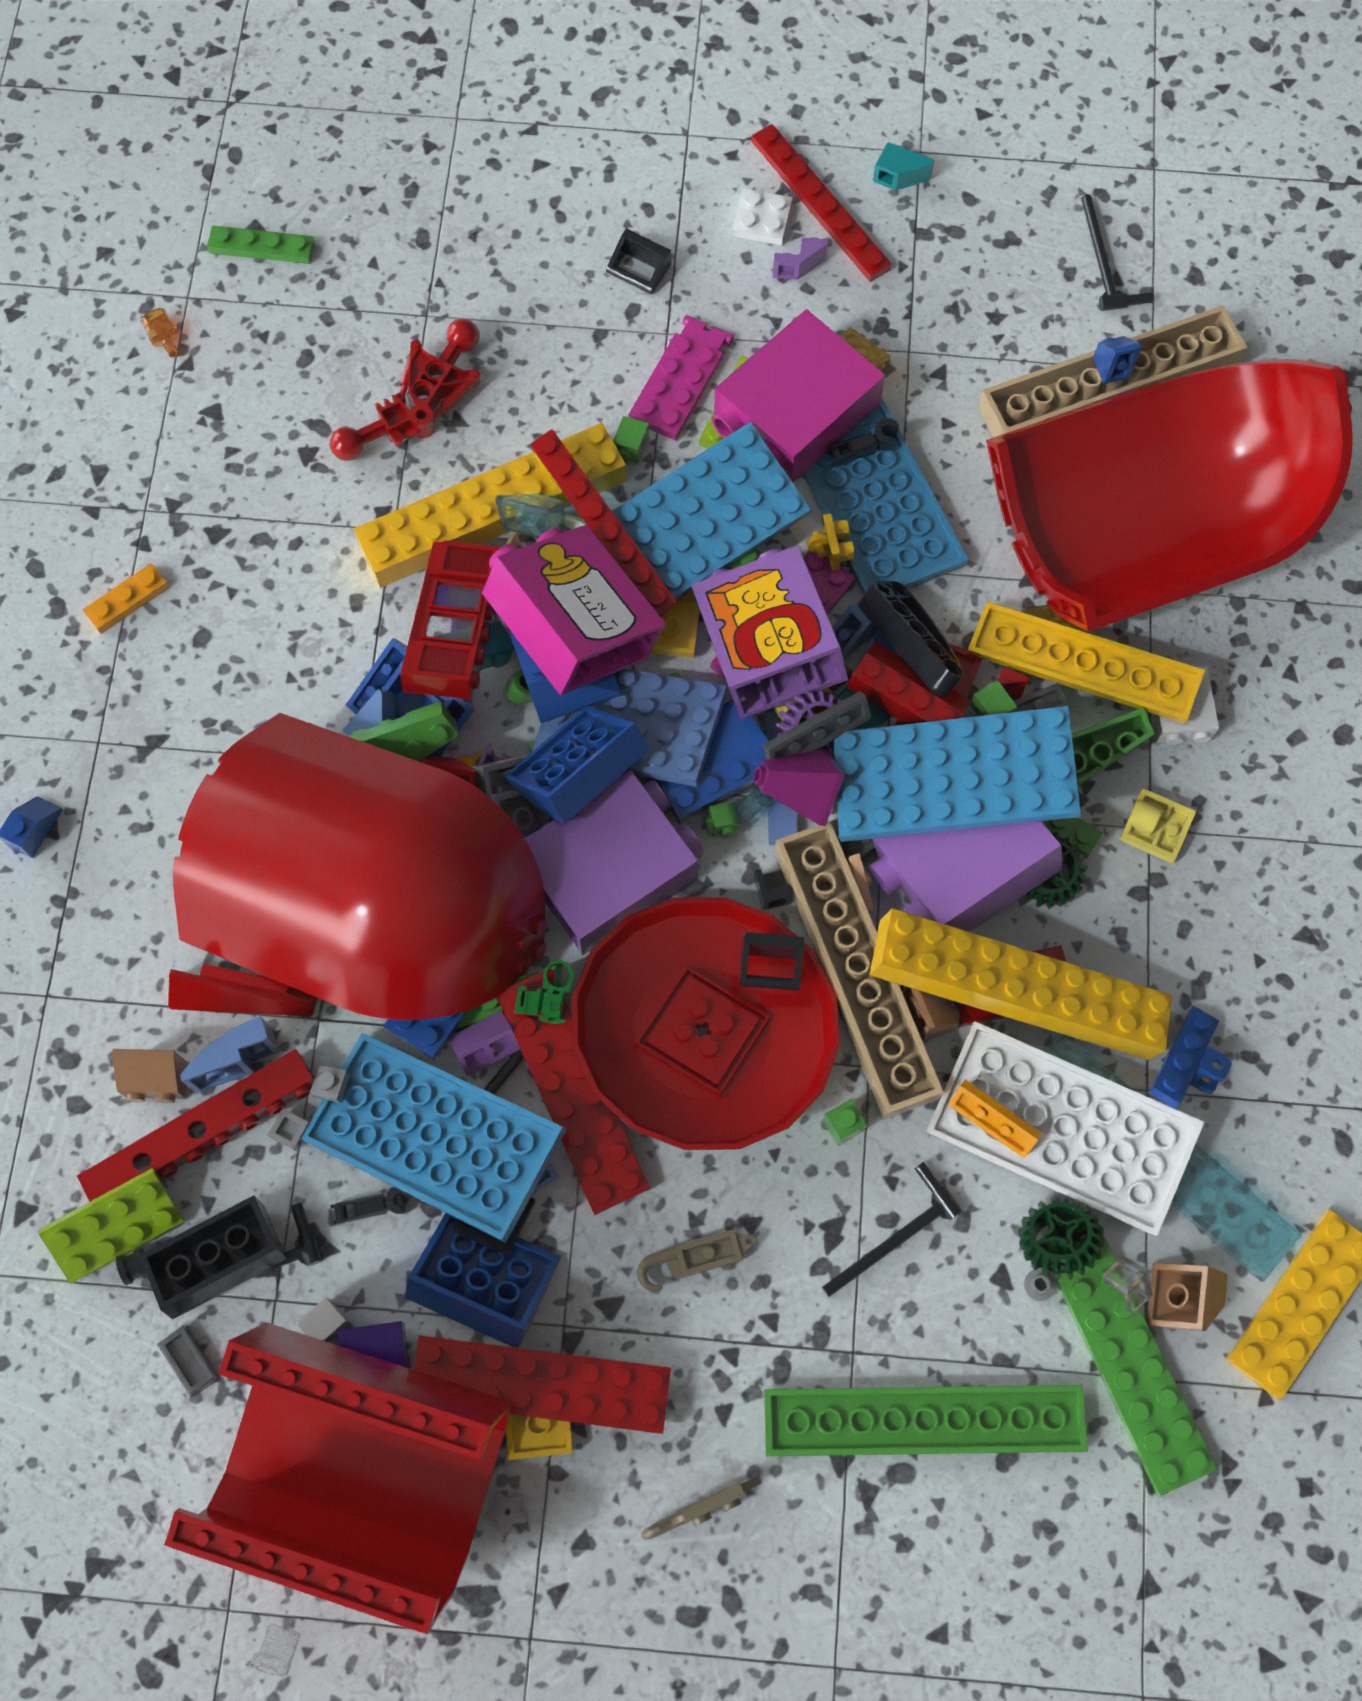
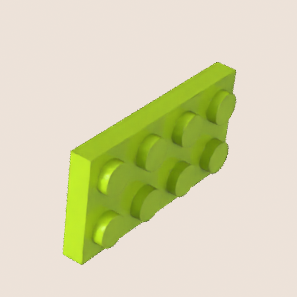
M151 1168L40 1228L38 1235L71 1284L115 1260L116 1256L126 1254L183 1223L184 1217L155 1169Z

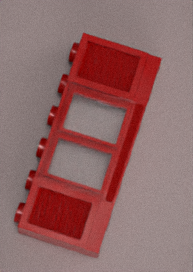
M445 540L444 542L433 541L400 673L403 692L472 699L473 690L478 689L480 684L478 668L483 666L485 662V649H483L484 643H489L490 626H488V623L493 621L495 616V610L483 596L482 592L492 570L489 566V560L500 549L498 546Z

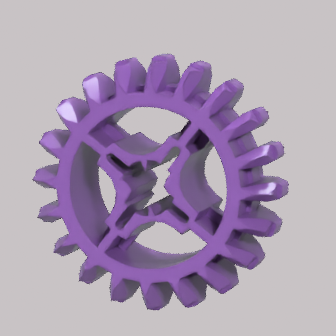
M809 690L805 691L803 697L798 694L794 695V703H785L788 711L779 712V715L784 720L783 723L779 722L776 724L778 728H782V732L776 736L778 737L798 726L799 720L801 724L816 716V713H812L811 707L820 705L827 710L841 702L839 698L833 699V694L830 692L823 694L822 690H817L814 693ZM834 740L820 748L826 749L835 760Z

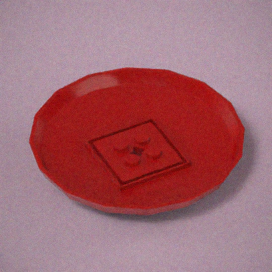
M674 897L627 915L591 949L571 995L572 1047L593 1093L632 1130L683 1150H740L789 1129L824 1092L840 1047L837 996L814 950L804 942L799 991L739 986L740 951L744 932L798 937L774 915L726 897ZM749 955L747 975L793 979L794 959ZM707 1026L709 1036L704 1034L702 1037H699L696 1027L702 1028Z

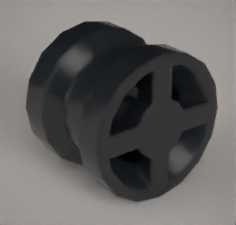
M142 1247L134 1249L130 1255L121 1254L116 1256L117 1270L122 1282L126 1286L132 1284L139 1277L147 1278L139 1257L140 1254L145 1252Z

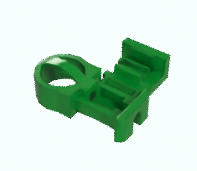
M562 960L553 961L546 966L543 973V990H547V992L541 991V988H537V992L526 990L527 986L519 985L514 1013L537 1016V1013H541L543 1016H538L540 1021L563 1024L566 1019H561L565 993H570L574 978L571 966ZM557 965L554 986H552L548 980V972L552 966ZM565 966L569 971V980L565 986L560 987L562 969ZM523 991H525L524 1003H523V1007H522V1000H523V994H524Z

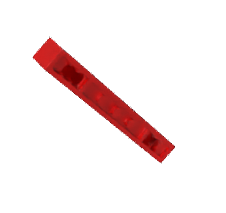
M294 1049L77 1175V1178L89 1202L151 1168L155 1169L161 1180L167 1179L178 1171L177 1168L186 1162L189 1164L203 1158L205 1156L204 1152L214 1146L221 1147L232 1140V1135L237 1132L253 1129L260 1123L259 1120L268 1114L273 1116L280 1113L282 1109L287 1107L286 1104L294 1099L301 1100L309 1096L315 1078L302 1055L297 1049ZM259 1091L261 1095L260 1102L253 1107L246 1106L243 1099ZM204 1123L206 1125L204 1136L198 1139L192 1138L189 1135V1130ZM149 1155L151 1158L149 1168L144 1171L136 1170L133 1163Z

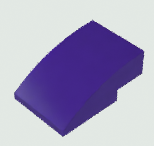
M397 1321L338 1330L339 1346L411 1369L404 1322Z

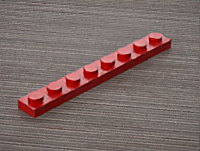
M773 124L752 135L751 142L869 282L891 270L892 263Z
M549 430L529 444L584 523L590 528L657 614L661 617L678 605L676 599L554 430Z

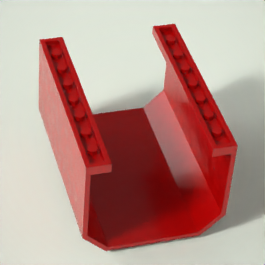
M267 1322L229 1340L218 1375L252 1386L225 1473L206 1509L199 1514L182 1508L175 1510L164 1546L428 1635L453 1597L469 1555L507 1429L511 1401Z

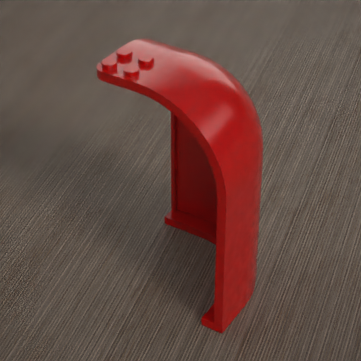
M1298 359L1262 360L1224 365L1156 382L987 439L986 443L1005 526H1011L1016 539V541L1012 542V546L1026 576L1038 595L1045 594L1048 598L1047 606L1058 616L1089 632L1262 571L1292 556L1309 542L1324 525L1335 508L1346 483L1353 444L1352 405L1348 397L1347 385L1349 379L1346 371L1337 365Z
M278 713L242 737L217 760L220 765L213 775L206 774L188 807L178 836V840L182 841L180 857H174L173 890L179 940L336 1006L366 1016L394 1020H422L450 1016L473 1009L494 999L522 975H525L529 968L545 954L546 943H544L547 926L545 919V894L541 874L528 843L514 822L496 802L468 781L445 770Z

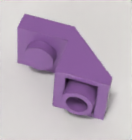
M802 237L800 255L774 253L772 278L798 280L826 260L828 239Z

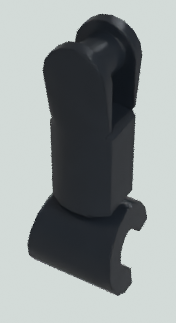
M885 418L877 423L874 435H872V432H868L848 441L830 446L826 452L833 458V467L841 466L877 448L883 451H890L893 442L891 438L897 436L899 424L894 419ZM847 449L848 453L843 455L841 451Z
M392 1187L387 1192L386 1197L384 1193L332 1204L330 1207L331 1209L334 1208L336 1217L333 1223L342 1224L387 1214L388 1209L395 1214H406L405 1207L398 1204L397 1198L400 1194L407 1198H412L413 1196ZM354 1204L356 1216L348 1217L346 1206Z

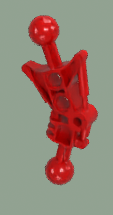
M465 318L454 320L449 325L446 333L449 343L439 358L424 351L420 341L413 340L410 343V353L400 382L401 390L399 393L392 395L393 403L388 399H383L385 407L375 403L379 418L376 422L358 430L348 426L335 430L329 444L331 452L340 460L351 461L361 455L365 444L384 435H387L390 442H393L396 447H401L403 440L407 438L412 439L416 436L419 438L430 437L435 431L434 420L442 412L449 410L472 387L479 385L481 382L478 370H462L453 366L462 352L472 351L478 345L480 331L476 324ZM434 375H441V377H439V378H434V377H432V376H434ZM407 389H408V393H409L410 405H411V407H412L411 409H409V408L405 405V404H406L405 395H406ZM422 395L429 396L425 399L419 398ZM446 397L444 400L441 401V406L435 410L440 400Z

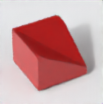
M1004 667L997 681L1001 683L1014 701L1022 697L1029 677Z

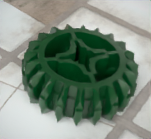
M1058 832L1054 833L1053 836L1061 844L1062 864L1065 862L1068 867L1069 881L1067 883L1063 878L1065 875L1062 871H1059L1041 883L1050 886L1052 889L1043 888L1038 885L1028 892L1025 902L1029 903L1033 898L1036 900L1035 905L1037 908L1043 902L1046 903L1048 909H1051L1054 906V902L1059 907H1062L1065 904V899L1069 902L1073 901L1075 893L1079 894L1082 891L1083 887L1081 884H1084L1087 876L1082 874L1086 872L1087 865L1081 863L1085 856L1084 854H1076L1079 848L1078 844L1070 847L1068 845L1069 837H1065L1061 841L1059 840Z
M1064 1196L1060 1203H1056L1053 1197H1051L1050 1204L1048 1205L1040 1200L1038 1203L1039 1210L1030 1207L1028 1211L1029 1217H1023V1227H1020L1018 1233L1019 1238H1021L1019 1246L1024 1251V1259L1031 1261V1267L1034 1271L1042 1267V1274L1045 1277L1050 1272H1054L1057 1280L1061 1277V1273H1067V1277L1071 1280L1074 1271L1083 1276L1085 1266L1093 1269L1095 1266L1094 1259H1100L1102 1256L1101 1249L1105 1244L1102 1237L1104 1230L1102 1225H1099L1097 1214L1091 1215V1209L1088 1205L1080 1209L1078 1199L1072 1204H1068V1199ZM1047 1225L1048 1231L1042 1235L1041 1239L1036 1241L1040 1230ZM1086 1235L1085 1243L1076 1251L1074 1244L1080 1241V1237Z

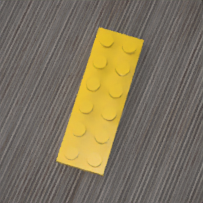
M1330 1209L1326 1210L1225 1360L1277 1400L1283 1399L1361 1281L1362 1233Z

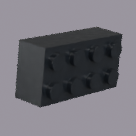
M255 1195L139 1255L159 1308L171 1319L179 1317L287 1259L266 1208Z

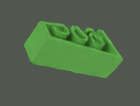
M442 701L408 712L400 718L394 720L390 718L382 721L380 725L365 730L363 728L356 730L351 735H348V737L420 761L458 737L459 732L456 720Z
M1144 708L1072 733L1078 788L1144 744L1155 734Z

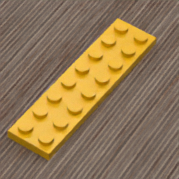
M988 601L985 604L968 648L969 654L1136 709L1144 708L1146 712L1183 724L1187 723L1205 672L1201 668Z

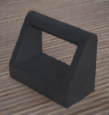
M626 228L618 241L606 272L652 294L671 267V250ZM626 254L655 268L650 281L618 267Z
M744 932L740 951L739 986L799 991L804 937ZM749 955L794 959L793 979L747 975Z

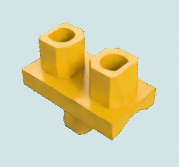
M824 514L823 521L825 527L823 528V534L820 531L813 532V537L807 541L808 551L817 554L820 558L824 557L827 551L831 571L840 570V562L854 559L853 542L838 543L837 541L849 538L848 521H833L831 514Z

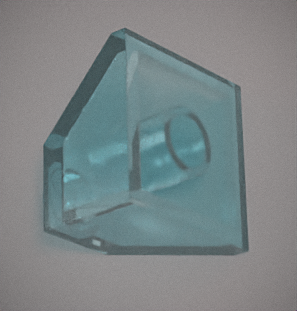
M497 495L495 499L503 529L539 538L543 533L552 528H561L566 516L563 501L551 495Z

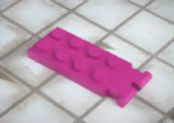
M685 315L682 322L685 325L681 334H674L628 414L630 418L649 423L650 430L675 441L720 364L723 356L721 350L724 344H731L734 334L712 326L708 332L706 331L707 323L689 315Z

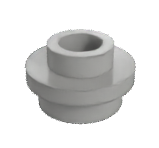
M1037 1269L1035 1271L1032 1270L1026 1275L1024 1290L1031 1299L1045 1301L1054 1294L1056 1285L1050 1273L1045 1277L1042 1274V1269ZM1037 1279L1044 1281L1045 1289L1043 1291L1035 1287Z

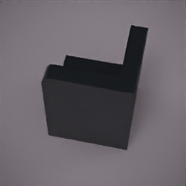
M761 869L755 870L754 881L763 911L791 904V888L789 884L786 885L782 871L762 875Z

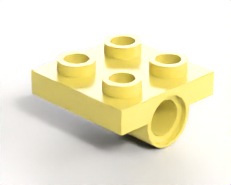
M1142 788L1119 841L1173 864L1196 811Z

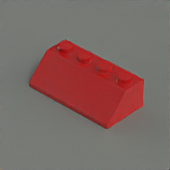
M876 641L866 652L846 686L855 693L861 691L866 695L867 701L904 724L962 718L971 703V700L953 689L946 697L936 695L902 657Z

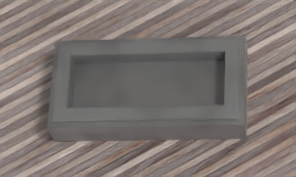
M182 1325L157 1343L190 1397H194L219 1378L186 1325Z

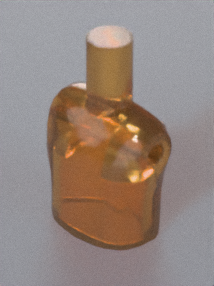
M157 308L144 314L141 317V324L146 330L152 346H164L169 357L177 356L179 351L173 341L179 337V332L170 320L164 308Z

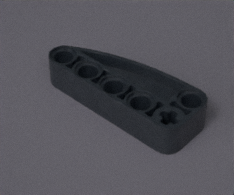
M874 581L859 601L858 607L927 687L936 695L946 697L964 675L963 669L950 644L930 615L904 585L897 581Z

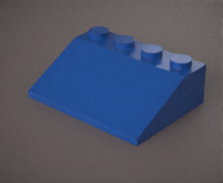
M733 699L723 705L698 786L655 779L656 783L665 793L671 810L679 824L709 809V806L716 805L754 785L753 776L755 769L758 766L761 767L763 760H767L762 745L769 742L752 716L740 720Z
M585 706L503 776V778L547 816L566 824L568 821L573 820L578 815V812L588 803L596 800L600 793L610 784L619 780L620 776L628 768L637 764L641 757L650 749L634 722Z
M445 1213L408 1277L404 1298L509 1346L519 1348L535 1317L561 1256L521 1238H518L510 1256H506L454 1233L453 1225L457 1218Z

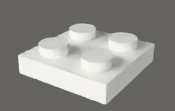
M742 188L732 236L782 245L791 210L792 197Z

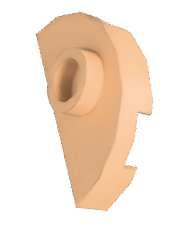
M860 853L849 856L847 862L850 865L851 872L868 911L873 910L874 906L869 887L872 886L868 870L863 868Z

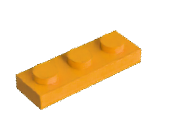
M150 563L82 610L101 634L169 588V585L153 564Z
M966 1079L947 1104L1023 1159L1026 1158L1043 1134Z

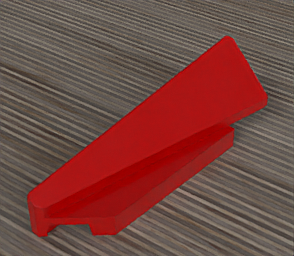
M208 964L202 965L199 975L170 969L168 1006L172 1010L311 1017L314 1014L318 1000L315 996L266 976Z

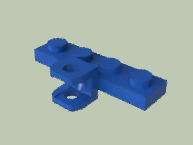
M1194 1005L1190 1008L1148 1094L1176 1110L1181 1104L1189 1085L1207 1094H1212L1216 1090L1219 1081H1223L1226 1078L1232 1062L1225 1055L1210 1046L1207 1048L1219 1023L1218 1019ZM1212 1062L1218 1063L1221 1066V1070L1216 1069ZM1203 1075L1208 1076V1077L1210 1078L1211 1082H1210V1083L1205 1082V1081L1202 1079V1076H1203Z

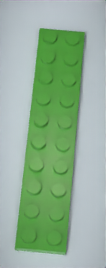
M1083 1385L764 1389L766 1456L1088 1452Z

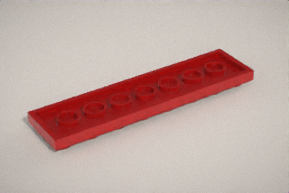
M550 968L548 980L554 986L555 976ZM544 971L508 987L497 997L552 1121L566 1130L561 1142L593 1214L597 1215L650 1190V1187L618 1116L593 1093L572 1047V1014L565 998L561 1019H566L563 1024L542 1022L538 1018V1016H543L541 1013H537V1016L514 1013L519 985L527 986L526 990L537 992V988H541V991L547 992V990H543ZM523 991L524 994H523V1000H522V1007H523V1003H524L525 991Z
M422 1335L418 1337L413 1370L511 1401L509 1413L511 1415L663 1434L671 1367Z

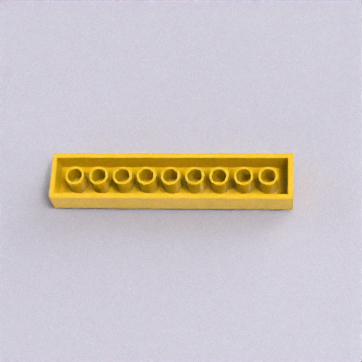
M603 422L561 440L598 493L627 482L626 464ZM531 452L353 528L361 551L379 587L382 588L426 569L433 541L444 542L445 540L481 545L516 530L521 524L533 517L555 513L572 504L536 454Z
M892 908L880 920L870 976L1142 1059L1151 1060L1166 1051L1172 1003L1171 994Z

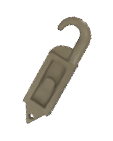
M732 1229L652 1253L640 1262L637 1270L638 1280L647 1290L661 1291L663 1289L662 1285L653 1284L647 1278V1272L651 1267L666 1263L674 1276L685 1278L743 1261L742 1256L755 1244L757 1238L736 1233ZM750 1239L752 1243L747 1244L746 1240Z
M757 1476L742 1484L738 1482L652 1524L642 1531L641 1537L644 1540H649L690 1521L693 1522L695 1527L711 1519L710 1512L719 1507H722L723 1511L726 1512L740 1505L739 1497L745 1495L744 1492L762 1484V1481Z

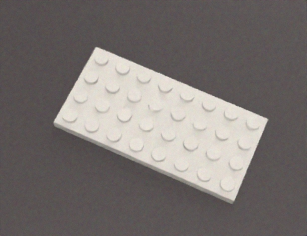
M974 1021L926 1133L1073 1200L1078 1199L1082 1204L1088 1205L1093 1209L1157 1237L1204 1122ZM965 1079L1043 1133L1025 1159L947 1105Z

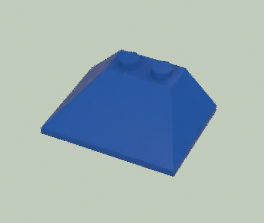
M507 627L540 723L582 710L585 706L591 707L622 696L614 673L560 696Z
M395 638L391 639L346 703V706L357 714L378 689L392 691L395 694V719L405 716L408 712L442 701L456 720L458 732H460L475 711V707L469 699L403 692L400 673L407 645ZM452 741L431 754L442 756Z

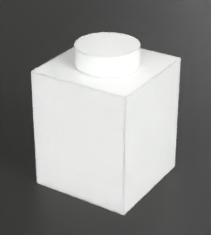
M325 1297L296 1324L302 1330L301 1334L330 1343L338 1335V1330L345 1329L351 1322L332 1300Z

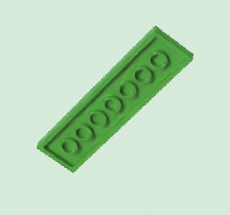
M1102 1235L1105 1243L1101 1249L1102 1256L1100 1259H1094L1095 1266L1093 1269L1085 1266L1083 1276L1074 1271L1071 1280L1067 1277V1273H1061L1059 1280L1056 1278L1055 1280L1157 1496H1162L1218 1469L1105 1236ZM1087 1236L1074 1244L1076 1251L1083 1246Z

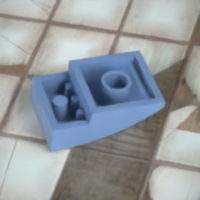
M260 1016L229 1030L204 1048L188 1064L180 1075L181 1081L195 1093H199L253 1074L254 1070L251 1062L280 1052L273 1029Z

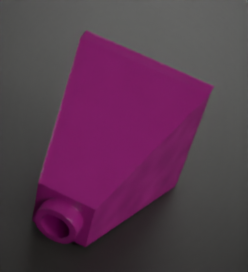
M820 748L763 760L761 767L758 766L754 771L753 781L763 793L816 824L826 826L845 774L828 751Z

